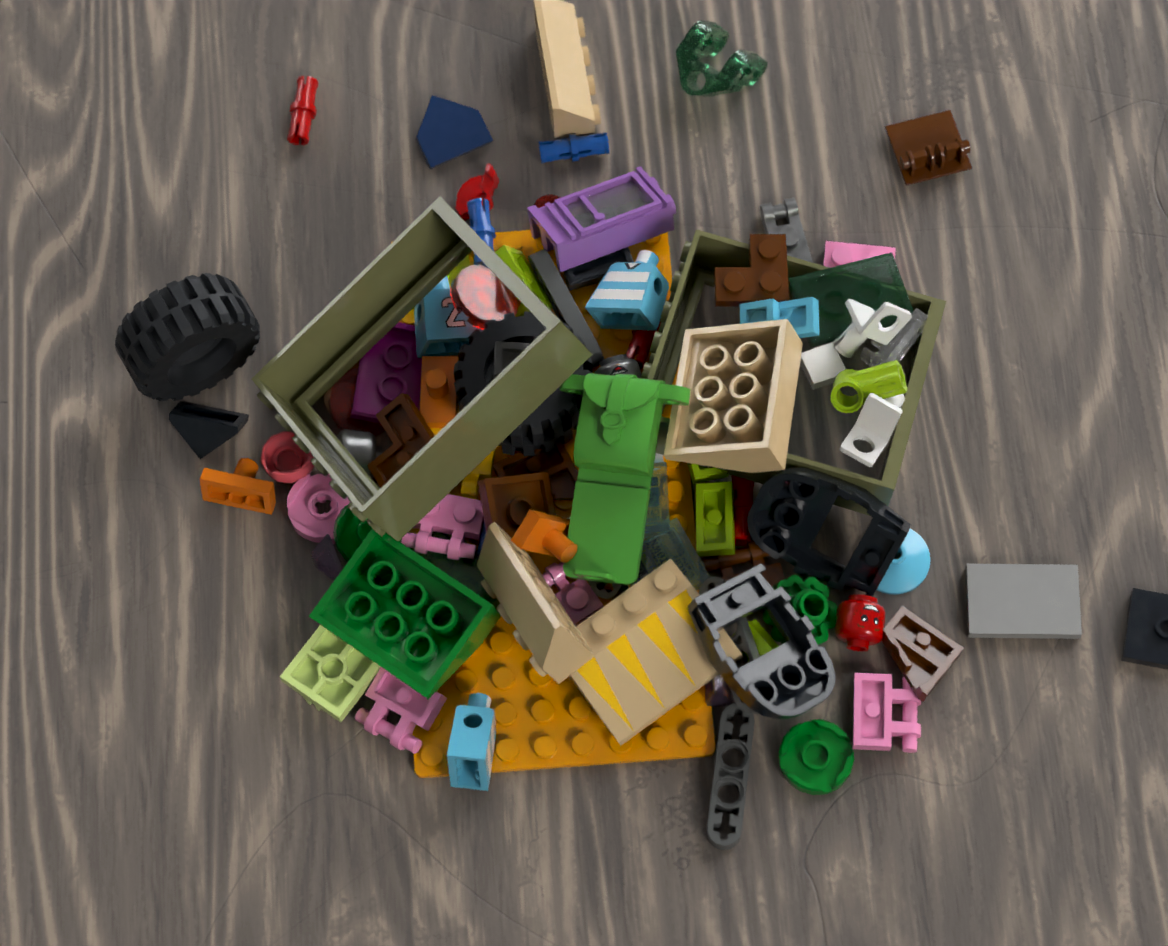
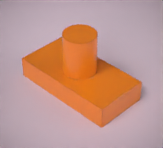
M422 356L420 413L430 428H444L457 415L458 403L454 386V366L459 361L458 356Z
M249 458L239 459L233 474L204 468L200 476L203 501L272 515L276 505L274 482L256 479L259 466L254 460Z
M531 509L510 540L520 549L553 556L563 563L569 562L575 556L578 549L577 545L568 538L570 519Z

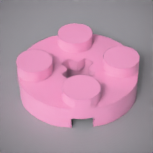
M308 474L304 478L299 479L288 494L287 508L289 519L294 530L303 538L316 543L322 542L326 545L335 544L333 536L335 520L342 508L351 502L348 500V496L343 499L330 486L329 482L332 480L329 476L330 474L327 476L323 474L311 476V474ZM331 501V510L328 513H317L318 509L315 506L317 502Z

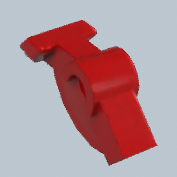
M490 163L486 164L484 175L470 178L460 187L457 193V206L455 208L458 215L464 221L469 219L467 203L470 200L482 198L483 206V200L487 199L489 201V210H492L494 206L492 197L500 181L494 167Z

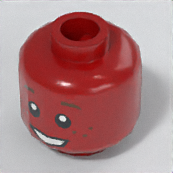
M862 594L849 595L848 600L838 605L835 635L839 640L847 643L846 648L858 652L868 651L869 646L876 645L883 639L886 617L885 609L878 604V599Z

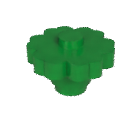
M792 575L774 584V590L782 587L792 598L789 603L801 617L807 615L815 627L811 633L817 645L825 643L829 637L828 630L836 625L838 608L835 602L827 600L830 593L829 588L820 583L815 577H809L803 581L797 575ZM763 607L765 610L763 612V621L773 626L771 630L772 638L781 643V645L786 643L767 610Z

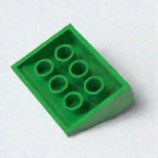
M372 528L309 617L416 692L429 699L480 647L501 615L493 604L401 542L396 541L389 534L385 533L383 536H380Z

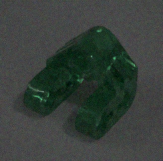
M704 20L696 22L690 28L676 49L680 83L682 89L691 96L712 97L739 92L743 86H753L763 76L768 62L754 51L740 49L730 56L720 72L709 63H702L704 57L716 56L729 39V32L715 22ZM703 73L705 85L702 89H699L697 78Z

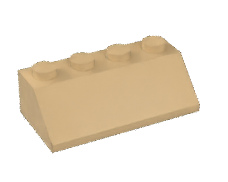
M533 0L535 29L554 140L569 138L570 134H576V137L594 135L595 125L601 124L598 104L592 105L590 97L596 95L593 75H587L585 67L590 66L588 46H581L580 38L585 37L583 17L576 18L574 4L566 1Z
M493 522L488 526L477 563L478 569L485 578L480 583L493 599L497 598L501 603L496 608L509 625L512 623L515 625L517 630L513 632V635L526 651L530 649L533 656L529 661L542 677L548 674L560 684L595 655L529 554L511 542L512 538Z

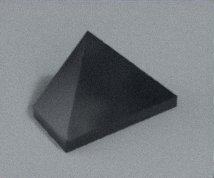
M180 401L169 413V421L199 459H202L237 435L249 418L248 414Z

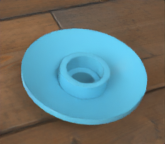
M909 529L906 538L898 550L901 557L893 559L877 591L892 595L904 594L917 588L926 578L930 567L929 549L923 538L912 529Z

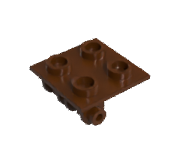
M951 110L885 126L906 186L972 169L967 153L971 152L969 141L961 139Z

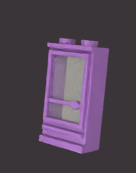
M641 166L636 168V172L632 171L554 200V203H545V206L537 208L536 205L527 208L531 236L534 239L541 237L543 248L547 252L554 250L555 247L557 268L560 272L674 230L673 215L676 214V207L672 197L669 194L665 195L660 189L657 180L654 177H650Z

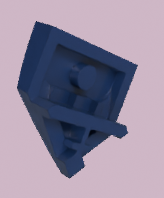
M433 95L416 136L418 145L430 170L488 145L493 141L479 110Z

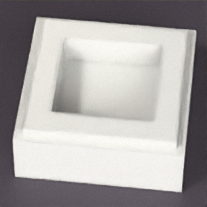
M833 342L801 353L800 365L812 390L834 383L838 373L846 369Z

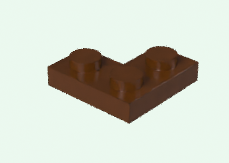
M750 234L748 240L750 267L715 268V307H740V304L772 298L778 302L789 301L786 234Z
M401 393L376 414L377 419L393 442V445L367 465L381 488L435 436L409 394Z

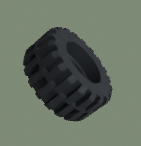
M202 273L199 277L191 275L179 282L176 280L166 284L167 287L159 291L156 289L148 294L149 297L144 301L140 300L133 307V311L127 313L122 319V325L118 327L116 332L115 348L138 391L143 395L159 401H167L168 399L176 401L183 399L184 396H195L206 388L211 389L224 378L228 379L234 374L233 371L241 368L247 362L248 356L253 355L256 350V344L259 343L260 325L238 286L229 278L218 274Z
M514 312L504 314V320L498 322L493 318L484 323L485 329L482 332L476 329L468 337L469 345H462L458 353L459 361L454 366V386L459 411L468 405L494 379V347L496 341L532 343L534 335H540L546 329L531 312H524V316L515 317ZM563 323L573 333V329L566 323ZM576 336L578 340L586 347L581 337ZM589 357L573 374L586 376L588 373H593L591 358ZM559 386L498 445L502 447L503 454L514 455L515 451H523L524 456H535L534 450L543 448L544 452L548 453L556 450V442L561 441L562 444L569 442L573 439V429L577 431L583 395L562 392L559 390Z

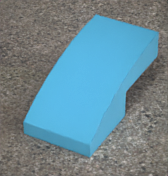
M814 297L778 302L772 298L740 304V324L788 319L800 338L820 336L819 302Z

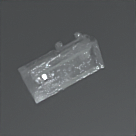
M916 308L911 314L912 318L898 332L893 341L884 345L871 340V344L877 347L880 352H872L864 347L860 359L870 367L894 360L900 362L921 335L928 315Z

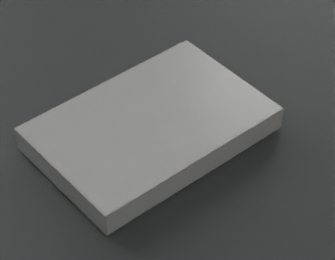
M966 564L968 638H1081L1078 565Z

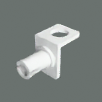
M848 299L845 305L852 317V323L834 340L833 345L846 358H851L867 338L887 345L909 322L912 315L909 311L889 302H884L875 312L866 305ZM888 315L897 316V320L892 326L882 327L880 323L882 318Z
M870 393L855 425L841 444L840 451L864 465L872 467L889 442L902 414V409L899 407L905 401L904 394L883 399L874 393ZM858 439L865 440L871 444L873 451L863 453L855 448L853 441Z

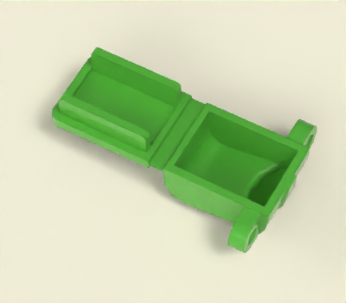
M588 373L586 376L572 374L560 385L559 390L565 393L583 395L573 454L575 465L579 468L575 484L568 538L577 545L578 549L575 556L569 562L564 563L563 571L568 577L573 579L633 585L637 581L662 406L663 404L689 405L691 389L678 385H669L662 380L638 378L631 374L605 375Z

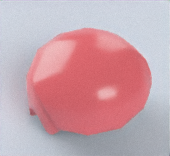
M283 431L275 434L262 447V466L265 472L277 482L296 483L299 479L310 474L314 468L310 461L313 458L311 451L306 454L293 441L292 438L295 436L293 432Z

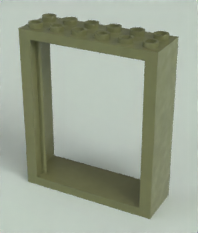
M439 196L252 378V381L261 390L257 397L270 410L276 409L275 419L288 432L293 429L295 434L292 438L293 441L306 454L311 451L313 456L310 460L311 463L324 476L330 474L329 476L332 479L329 482L330 486L343 499L348 496V500L351 502L348 508L362 522L367 521L380 536L387 533L399 542L593 354L451 206ZM473 251L546 329L382 488H379L311 406Z
M697 229L692 242L685 241L680 257L681 264L679 270L675 271L670 288V298L664 304L659 332H655L650 348V359L644 365L641 378L662 380L666 384L672 385L680 361L685 329H690L704 284L714 287L715 268L750 267L749 244ZM787 255L789 300L814 297L819 302V318L849 326L852 323V317L845 305L848 299L866 305L875 312L884 302H889L909 311L912 315L909 322L893 338L916 347L906 380L907 393H904L905 401L899 407L902 409V414L890 437L879 480L787 453L785 469L795 467L810 468L848 481L866 489L888 506L897 483L946 301ZM888 315L880 320L882 327L892 326L896 322L897 316ZM666 404L662 406L656 453L664 455L670 418L662 416ZM699 465L706 468H712L710 466ZM718 468L727 471V474L764 484L770 477L780 472L747 473ZM838 496L833 504L869 515L866 513L867 509L851 499L846 500Z

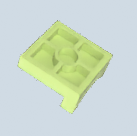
M320 625L284 670L280 678L283 683L302 695L308 704L311 705L313 703L318 711L322 709L339 722H342L371 685L381 667Z

